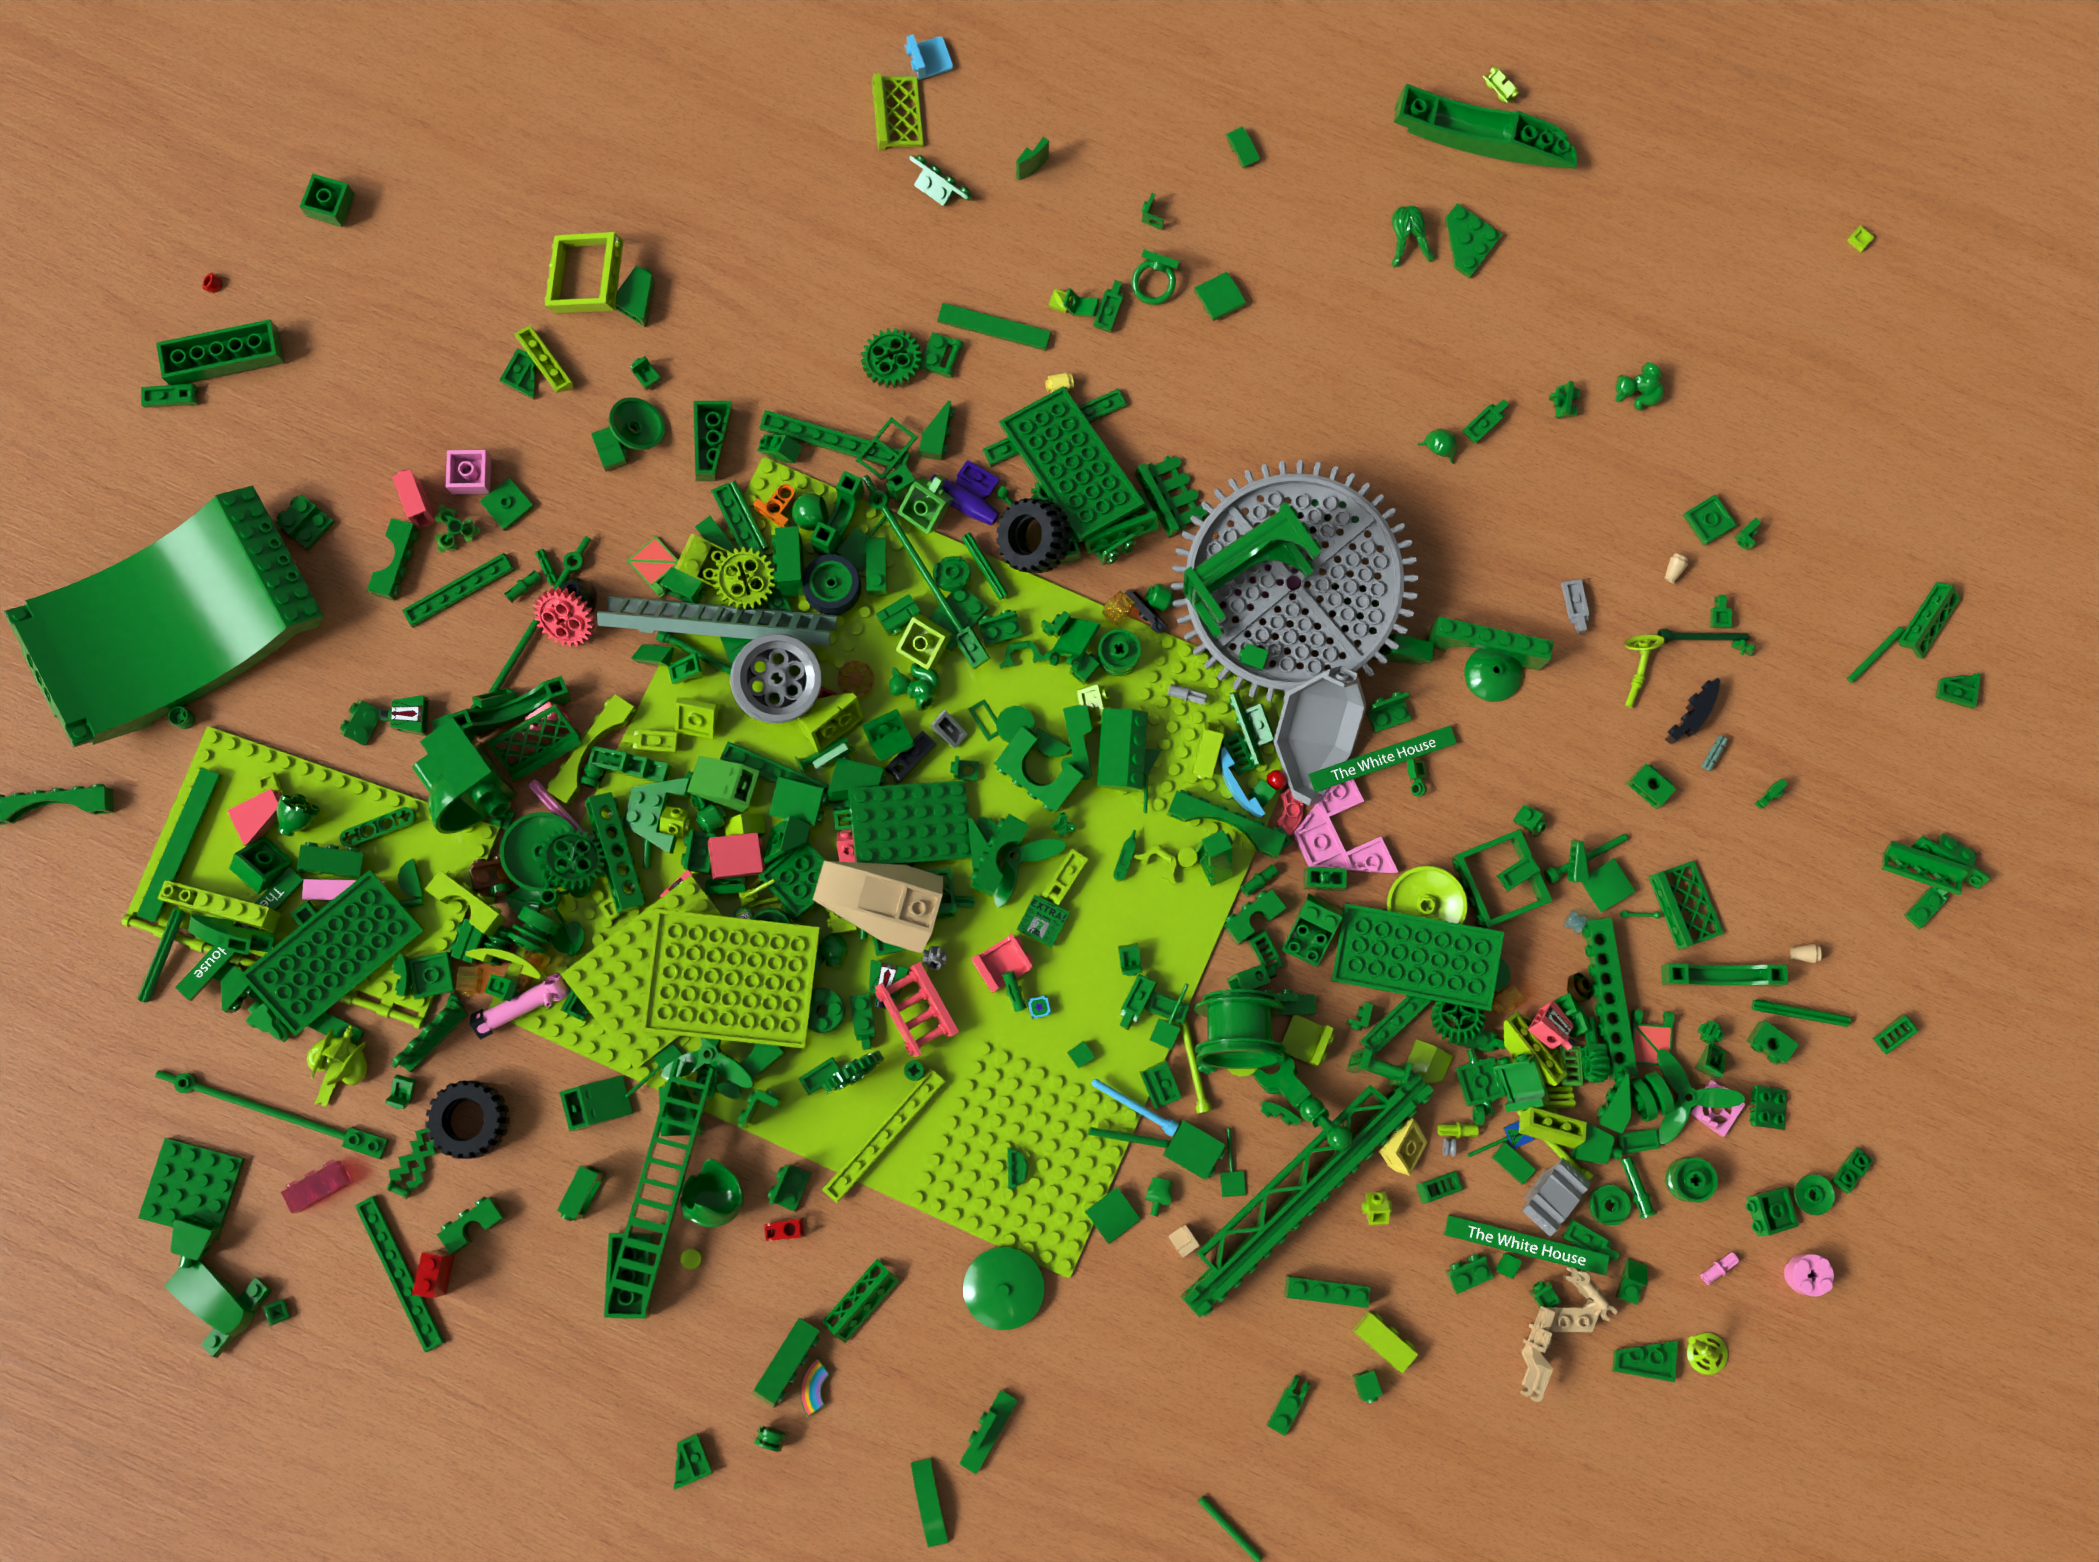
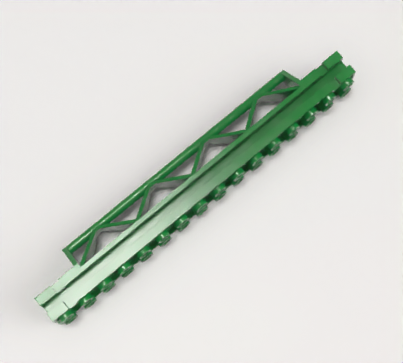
M1418 1072L1413 1073L1410 1082L1407 1081V1084L1398 1085L1386 1097L1369 1085L1332 1121L1335 1125L1339 1126L1344 1122L1343 1126L1350 1130L1351 1115L1355 1111L1378 1109L1352 1134L1353 1140L1350 1147L1344 1151H1335L1307 1178L1309 1156L1313 1152L1334 1150L1330 1146L1317 1148L1327 1138V1133L1324 1130L1316 1136L1196 1253L1207 1265L1208 1269L1180 1298L1199 1318L1202 1316L1207 1317L1214 1310L1212 1305L1216 1301L1221 1303L1229 1295L1227 1291L1231 1287H1238L1243 1282L1242 1277L1246 1273L1251 1274L1258 1267L1256 1263L1263 1258L1265 1260L1273 1252L1271 1248L1275 1244H1282L1287 1239L1286 1234L1290 1230L1295 1231L1302 1224L1300 1220L1304 1216L1309 1217L1317 1209L1315 1206L1319 1202H1325L1331 1196L1330 1191L1335 1187L1339 1188L1346 1181L1344 1177L1347 1174L1355 1173L1360 1168L1359 1163L1364 1159L1368 1160L1375 1153L1373 1149L1378 1145L1382 1146L1389 1139L1387 1135L1390 1132L1398 1131L1403 1126L1402 1121L1407 1117L1411 1118L1418 1111L1416 1108L1418 1104H1425L1431 1099V1093L1434 1089L1422 1080ZM1371 1095L1379 1104L1376 1106L1359 1107ZM1303 1162L1296 1186L1276 1188ZM1295 1190L1265 1219L1267 1196L1270 1193ZM1261 1202L1256 1226L1233 1229ZM1251 1232L1222 1261L1225 1237L1228 1234ZM1218 1244L1213 1265L1205 1255Z

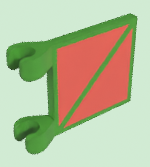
M656 536L626 560L659 598L666 594L658 582L664 578L671 567L675 568L678 560Z

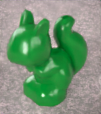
M1647 362L1641 368L1642 374L1635 376L1633 379L1629 376H1618L1615 386L1617 392L1616 402L1631 397L1638 390L1643 394L1638 396L1634 402L1636 410L1642 411L1643 405H1657L1664 396V387L1660 381L1663 376L1661 370L1655 364Z
M917 663L912 664L910 671L918 680L911 682L906 675L893 667V676L889 683L890 694L900 696L908 693L909 698L916 699V708L919 712L926 710L934 703L937 697L935 692L940 686V677L934 669L927 670L923 667L920 668V665Z

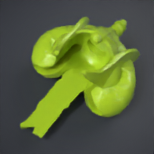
M352 1025L346 1028L344 1036L341 1038L333 1037L334 1030L331 1029L325 1039L314 1044L307 1054V1065L312 1070L311 1079L314 1078L316 1071L327 1070L319 1090V1095L314 1102L315 1105L322 1102L321 1106L327 1107L333 1088L340 1080L347 1085L354 1086L361 1083L366 1077L367 1061L362 1052L366 1043L364 1042L356 1046L350 1042V1037H352V1032H354Z

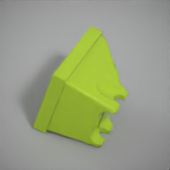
M844 693L818 698L805 714L797 718V726L812 743L814 749L820 753L864 719L857 697L853 693Z

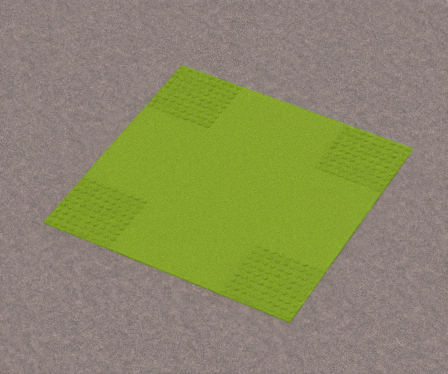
M764 457L761 459L743 496L770 547L763 552L767 556V560L772 562L771 568L775 569L773 563V553H775L772 545V535H775V528H779V526L755 510L753 503L758 498L767 503L779 486L789 484L794 489L796 500L805 493H816L822 496L827 506L829 520L837 501L836 488ZM785 492L782 497L788 498L791 496V493ZM861 500L839 547L856 527L868 536L883 518V512L873 508L869 502ZM774 507L771 509V512L777 513L780 508ZM791 507L785 517L789 519L790 527L798 526L793 519ZM892 513L932 577L934 565L942 561L941 559L950 556L964 559V562L969 564L971 570V579L965 589L988 607V611L982 617L987 615L994 617L1000 615L1005 610L1016 611L1022 637L985 647L978 621L972 629L990 656V660L977 669H973L958 645L952 652L945 648L936 667L932 668L940 677V686L935 692L937 697L934 703L924 711H918L916 699L909 698L908 693L900 696L890 694L889 683L893 676V667L906 675L911 682L918 679L910 671L911 665L915 662L895 651L908 625L903 628V632L899 635L893 636L892 634L888 636L877 619L876 613L910 594L921 615L928 619L940 606V603L886 519L871 538L886 537L887 595H868L866 567L862 572L857 569L861 580V593L858 601L848 612L836 615L837 630L817 629L830 631V646L806 644L819 661L822 672L821 686L836 692L837 695L853 693L858 699L864 719L836 741L846 737L848 742L853 745L855 750L848 754L852 761L885 769L898 754L888 760L879 761L862 725L898 709L912 740L924 731L937 746L899 784L894 780L895 777L891 773L888 774L884 770L883 775L886 776L884 786L963 781L954 780V773H950L951 761L955 762V756H959L960 760L978 761V781L965 780L969 818L973 819L977 827L979 817L988 818L998 825L1002 817L1006 818L1008 814H1011L1030 825L1017 847L1032 841L1052 838L1063 840L1067 846L1062 853L1050 859L1038 862H1023L1019 868L1015 889L1007 904L1001 908L996 906L994 894L990 897L970 886L973 881L970 879L973 873L972 859L914 863L916 869L923 871L951 869L954 896H973L975 898L974 907H957L956 918L936 919L932 934L922 953L906 950L876 956L873 937L869 933L868 939H860V928L857 927L858 932L840 934L847 943V951L842 958V966H826L825 959L813 977L812 990L827 988L841 997L845 1005V1016L841 1025L829 1033H817L807 1028L805 1048L784 1046L785 1048L782 1050L785 1054L754 1080L753 1087L744 1088L739 1086L742 1095L740 1099L724 1096L716 1086L714 1098H707L704 1112L739 1127L740 1122L738 1118L743 1110H747L749 1106L747 1100L752 1091L756 1092L757 1089L765 1092L767 1089L780 1094L779 1099L783 1100L781 1107L775 1108L761 1101L749 1126L741 1129L838 1172L916 1085L918 1081L909 1080L905 1076L904 1067L912 1060L919 1061L923 1065L925 1073L932 1068L946 1082L857 1182L998 1247L1009 1246L1020 1249L1030 1255L1038 1265L1069 1278L1074 1271L1093 1227V1222L1085 1211L1107 1194L1129 1144L1127 1141L1088 1135L1089 1127L1133 1134L1141 1116L1140 1113L1094 1087L1092 1080H1100L1145 1107L1149 1094L1139 1072H1143L1147 1068L1165 1061L1170 1050L1149 1040L1158 1019L1160 1018L1167 1022L1169 1019L1148 1012L1145 1008L1141 1018L1137 1023L1133 1021L1128 1031L1120 1026L1123 1016L1120 1015L1122 1012L1121 1008L1138 974L1158 983L1154 992L1177 1001L1184 985L1188 984L1189 986L1182 1002L1189 1005L1223 928L1225 919L1229 914L1256 852L1254 845L1246 835L1228 823L1213 819H1197L1182 822L1168 816V810L1176 791L1185 790L1190 792L1194 798H1205L1210 801L1209 804L1216 807L1217 805L1225 806L1231 813H1242L1247 816L1246 819L1254 821V819L1265 823L1264 826H1267L1283 788L1276 790L1277 792L1262 808L1265 815L1259 819L1247 812L1228 790L1221 773L1219 754L1212 779L1207 778L1204 780L1197 778L1196 774H1193V768L1205 721L1224 726L1223 738L1239 731L1243 739V730L1236 721L1238 716L1230 705V693H1239L1245 710L1260 703L1263 704L1275 735L1284 705L1285 691L1275 690L1274 698L1269 703L1266 699L1268 688L1259 686L1257 694L1254 698L1249 697V690L1252 687L1251 682L1243 680L1241 687L1236 691L1233 689V683L1238 678L1237 675L1230 671L1224 680L1220 681L1218 679L1219 673L1224 669V666L1219 661L1208 670L1204 667L1206 661L1213 656L1210 652L1205 650L1200 655L1195 656L1193 653L1197 647L1165 632L1158 634L1147 624L1033 574L1013 569L1009 564L984 553L1008 592L1006 598L999 600L966 545L935 531L927 534L905 518ZM728 526L725 536L734 548L741 552ZM799 527L803 544L805 572L807 566L822 555L814 552L810 539L814 531H807ZM747 564L745 568H746L748 571H751L750 568H749V566H748V564ZM742 570L740 580H743L746 590L747 578L749 577H745L744 570ZM756 581L754 582L753 589L756 587ZM703 582L702 588L706 591L698 604L728 606L729 600L722 602L724 595L717 596L716 593L719 589H714L713 586ZM736 586L732 593L739 595L743 592V589ZM940 589L945 598L951 593ZM805 595L786 597L793 612L822 614L808 603ZM764 601L761 609L770 610L767 602ZM1063 611L1071 615L1070 619L1076 618L1101 625L1086 650L1088 654L1092 653L1097 657L1101 638L1107 632L1114 629H1125L1132 632L1138 638L1141 645L1139 661L1131 673L1124 676H1112L1106 673L1099 665V669L1085 685L1069 673L1072 665L1066 664L1068 658L1066 656L1060 655L1059 663L1056 666L1049 664L1051 660L1033 663V652L1026 648L1015 650L1011 653V660L1014 663L1013 667L1006 666L1000 669L999 666L1003 663L1006 648L1011 643L1032 641L1039 653L1045 656L1046 652L1054 648L1063 631L1058 638L1055 636L1050 637L1042 631L1041 622L1046 620L1051 625H1054L1052 623L1057 614L1061 615ZM675 632L674 636L732 667L720 636ZM671 643L668 646L674 648L670 664L691 655ZM774 654L773 662L777 665L782 664L783 656L781 654ZM701 659L699 661L702 678H690L679 684H672L668 666L659 665L624 735H634V731L638 730L675 732V703L678 697H685L721 705L720 713L715 723L713 740L678 733L677 753L638 751L632 749L633 745H625L623 739L617 751L626 752L630 755L645 757L653 761L672 765L667 781L684 778L688 771L692 773L699 756L720 760L728 741L800 773L803 772L798 766L795 756L797 758H806L817 752L812 743L797 726V719L784 723H766L754 719L744 712L733 696L730 675ZM758 661L755 663L754 668L757 672H763L765 664ZM795 665L790 666V675L798 676L799 668ZM773 673L771 676L774 684H779L782 681V677L778 676L779 673ZM755 681L752 684V688L755 692H761L763 684L760 681ZM1173 684L1184 688L1190 687L1191 690L1206 693V703L1203 705L1188 700L1184 702V699L1168 696L1170 685ZM794 685L787 687L788 695L795 696L797 694V688ZM1095 685L1105 686L1110 694V699L1108 700L1112 709H1133L1148 713L1145 749H1162L1148 774L1147 813L1143 812L1144 777L1143 790L1126 792L1097 786L1101 725L1094 727L1092 731L1084 734L1093 776L1080 782L1059 811L1050 812L1043 807L1042 801L1038 798L1035 800L1027 794V789L1023 786L1021 788L1012 782L1013 778L1008 774L1005 776L997 770L998 766L994 763L1009 743L1003 741L999 735L987 741L968 708L985 699L995 717L998 718L1000 713L1007 707L1022 706L1033 715L1035 733L1040 728L1071 748L1063 709L1080 705L1077 691ZM771 693L768 700L772 704H777L779 696L776 693ZM981 705L974 709L989 736L997 731L996 724L985 706ZM943 710H946L967 733L966 737L956 748H953L932 730L931 724ZM1234 740L1228 743L1229 747L1236 744L1237 741ZM1273 741L1259 747L1265 762L1264 766L1255 765L1256 768L1240 776L1236 774L1233 767L1229 769L1248 801L1251 800L1248 795L1261 779L1267 783L1268 773L1273 770L1284 772ZM1035 745L1026 759L1028 775L1040 784L1054 782L1062 772L1061 761L1066 757L1073 756L1072 751L1070 750L1065 756L1050 758L1044 756L1038 750L1037 745ZM1246 745L1247 750H1248V752H1249V754H1250L1251 752H1250L1249 746ZM1240 747L1232 750V753L1240 751ZM1244 754L1236 757L1235 760L1238 761L1244 758ZM1246 761L1238 765L1239 769L1248 765V762ZM836 762L824 769H816L812 763L806 768L805 775L830 785ZM900 763L896 766L899 771L904 768ZM967 765L963 768V773L966 776L974 774L975 770L972 766ZM607 770L595 795L612 792L613 798L615 797L618 802V815L624 820L632 787L657 782ZM758 777L749 806L744 812L715 802L713 804L717 808L721 806L726 814L724 820L740 814H763L766 834L758 835V838L762 839L763 848L760 849L761 857H764L771 828L784 819L769 815L776 784ZM689 793L688 797L669 794L667 806L688 810L689 819H691L690 829L696 832H703L695 820L698 818V810L692 804V795ZM823 805V820L821 823H818V826H810L808 843L825 861L839 862L837 832L842 830L835 829L833 814L835 809ZM586 811L580 826L592 837L594 832L588 812ZM601 812L604 818H610L607 812ZM1061 812L1066 813L1067 821L1074 823L1076 826L1075 831L1066 833L1063 837H1060L1057 830L1051 826L1052 822L1057 820ZM838 814L839 817L849 816L846 814ZM851 820L840 821L839 823L840 825L851 824ZM725 825L712 834H715L716 837L726 836ZM623 826L624 835L626 834L629 839V852L634 856L635 863L633 866L635 872H638L640 876V890L644 891L646 897L645 904L640 909L622 913L618 918L610 922L599 907L607 899L613 898L605 873V877L596 879L591 892L585 897L574 898L570 892L567 895H559L560 904L557 906V909L566 921V924L568 925L575 921L584 929V943L575 955L569 956L558 951L553 944L549 946L543 942L540 947L548 950L546 955L533 953L521 946L518 947L515 954L535 964L546 977L554 973L562 974L661 898L660 895L686 872L683 868L684 865H681L682 854H686L687 846L684 845L685 835L689 834V831L686 830L683 838L677 837L673 854L664 851L652 843L650 869L642 868L644 838ZM607 830L608 836L615 837L613 831ZM1133 830H1136V847L1127 874L1123 881H1116L1113 873L1123 844L1132 835ZM1224 830L1226 834H1230L1233 841L1231 845L1232 877L1211 886L1198 858L1192 867L1185 868L1178 863L1177 855L1185 847L1195 850L1202 839ZM1155 846H1159L1173 855L1177 862L1174 870L1175 884L1172 885L1168 879L1162 877L1170 869V864L1157 854H1152L1148 858L1147 864L1143 865L1142 861L1135 859L1134 856L1144 854ZM612 849L614 855L621 856L619 850ZM1073 849L1088 858V861L1059 905V907L1070 913L1051 948L1016 929L1034 894L1051 903L1054 902V900L1049 897L1045 898L1042 894L1070 850ZM998 852L996 860H1000V869H1002L1005 859L1004 855ZM1014 854L1012 859H1016L1017 854ZM777 859L765 864V869H763V871L766 870L770 865H772ZM619 867L618 872L626 875L625 869ZM710 870V874L691 872L705 892L707 879H713L712 870ZM759 875L743 876L747 878L746 886L757 880ZM939 875L943 877L944 886L948 882L947 875ZM761 881V882H760L759 884H757L754 888H757L758 886H760V885H762V884H764V883ZM623 886L626 893H632L628 886ZM1055 886L1052 891L1059 894L1061 889ZM562 887L557 888V889L554 890L555 892H556L557 890L566 891V890L563 889ZM766 887L757 892L759 898L756 900L776 896ZM739 892L707 895L720 913L726 917H733L736 909L745 907L740 899ZM780 900L760 904L753 908L751 905L746 906L753 912L754 916L760 910L768 907L784 911L781 908L783 903ZM819 903L814 905L795 922L790 918L791 924L800 925L802 923L807 926L820 927L818 949L822 939L827 935L833 934V931H829L827 919H831L830 912H826L825 907ZM545 904L539 905L540 914L563 926L552 908H548ZM546 934L544 938L552 943L551 935ZM1010 934L1020 938L1024 945L1021 949L1025 954L1028 952L1034 961L1031 964L1033 969L1016 979L1018 985L1022 988L1021 994L1027 1007L1019 1012H1014L1010 996H1007L1006 986L992 994L971 958L988 950ZM1138 943L1142 973H1138L1135 976L1123 975L1120 967L1118 946ZM931 946H939L943 949V952H947L946 966H941L937 971L930 970L926 964H923L924 950L929 951ZM871 960L905 968L921 962L959 1032L948 1038L943 1034L919 1048L922 1053L921 1055L913 1057L905 1049L906 1043L887 1008L874 1007L876 995L870 994L875 1038L870 1039L871 1049L863 1050L862 1041L856 1040L850 996L869 993ZM511 962L504 978L521 984L517 995L544 982L543 980L521 974L523 965ZM913 981L902 987L897 1000L892 999L894 1004L897 1005L918 993L920 988L917 982ZM1047 995L1051 1015L1032 1019L1027 999ZM494 996L488 1009L506 1000ZM567 997L559 1001L552 1000L550 1007H546L544 1004L509 1021L639 1082L659 1066L653 1059L654 1056H652L635 1070L590 1011L584 1021L561 1011ZM922 999L899 1013L906 1023L929 1010L930 1006L927 1000ZM821 1005L818 1008V1015L824 1016L827 1013L825 1005ZM931 1017L909 1031L916 1041L938 1028L939 1022L936 1017ZM1172 1022L1173 1025L1180 1027V1023ZM688 1036L690 1040L679 1052L684 1055L699 1050L702 1047L701 1038ZM721 1040L720 1044L721 1051L739 1063L749 1056L755 1047V1043ZM1084 1041L1095 1058L1078 1069L1067 1052ZM878 1050L884 1057V1060L877 1065V1068L866 1074L864 1078L853 1085L849 1084L843 1089L829 1094L822 1087L808 1095L798 1079L831 1057L835 1059L840 1069L855 1058L858 1060L862 1056ZM660 1069L644 1084L659 1090V1087L665 1085L668 1079L662 1077L663 1070ZM697 1070L680 1078L696 1082ZM719 1072L717 1085L729 1081ZM684 1085L692 1102L699 1105L702 1096L693 1094L694 1087ZM1007 1148L1020 1152L1026 1159L1028 1166L1027 1176L1023 1183L1011 1189H1008Z

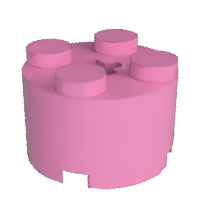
M1804 1253L1797 1254L1785 1266V1280L1799 1294L1821 1296L1833 1287V1269L1829 1261L1821 1256Z

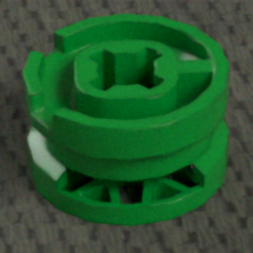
M759 1426L757 1431L759 1434L758 1437H755L754 1444L771 1451L781 1452L783 1447L782 1441L785 1440L787 1434L771 1427Z

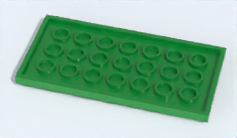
M1064 386L999 421L1000 427L1051 502L1061 507V512H1065L1067 515L1066 521L1070 522V530L1079 543L1145 506L1138 492Z
M370 869L240 976L296 1036L424 931V929Z
M1345 903L1331 981L1491 1011L1504 932Z

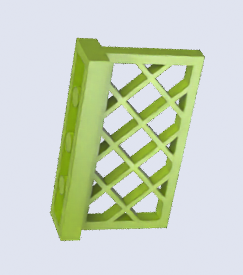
M874 73L872 90L878 150H886V147H923L917 77L881 76V73ZM885 83H892L896 88L890 92L885 87ZM904 83H913V89L908 92L902 85ZM898 89L906 95L902 100L894 95ZM890 98L898 103L893 109L886 103ZM908 98L915 103L911 109L904 104ZM900 106L907 111L903 118L895 112ZM891 115L899 120L895 126L888 121ZM909 115L916 119V123L913 126L905 120ZM901 123L909 128L905 134L897 129ZM893 132L901 137L898 141H890V135ZM913 132L918 136V141H911L907 136Z

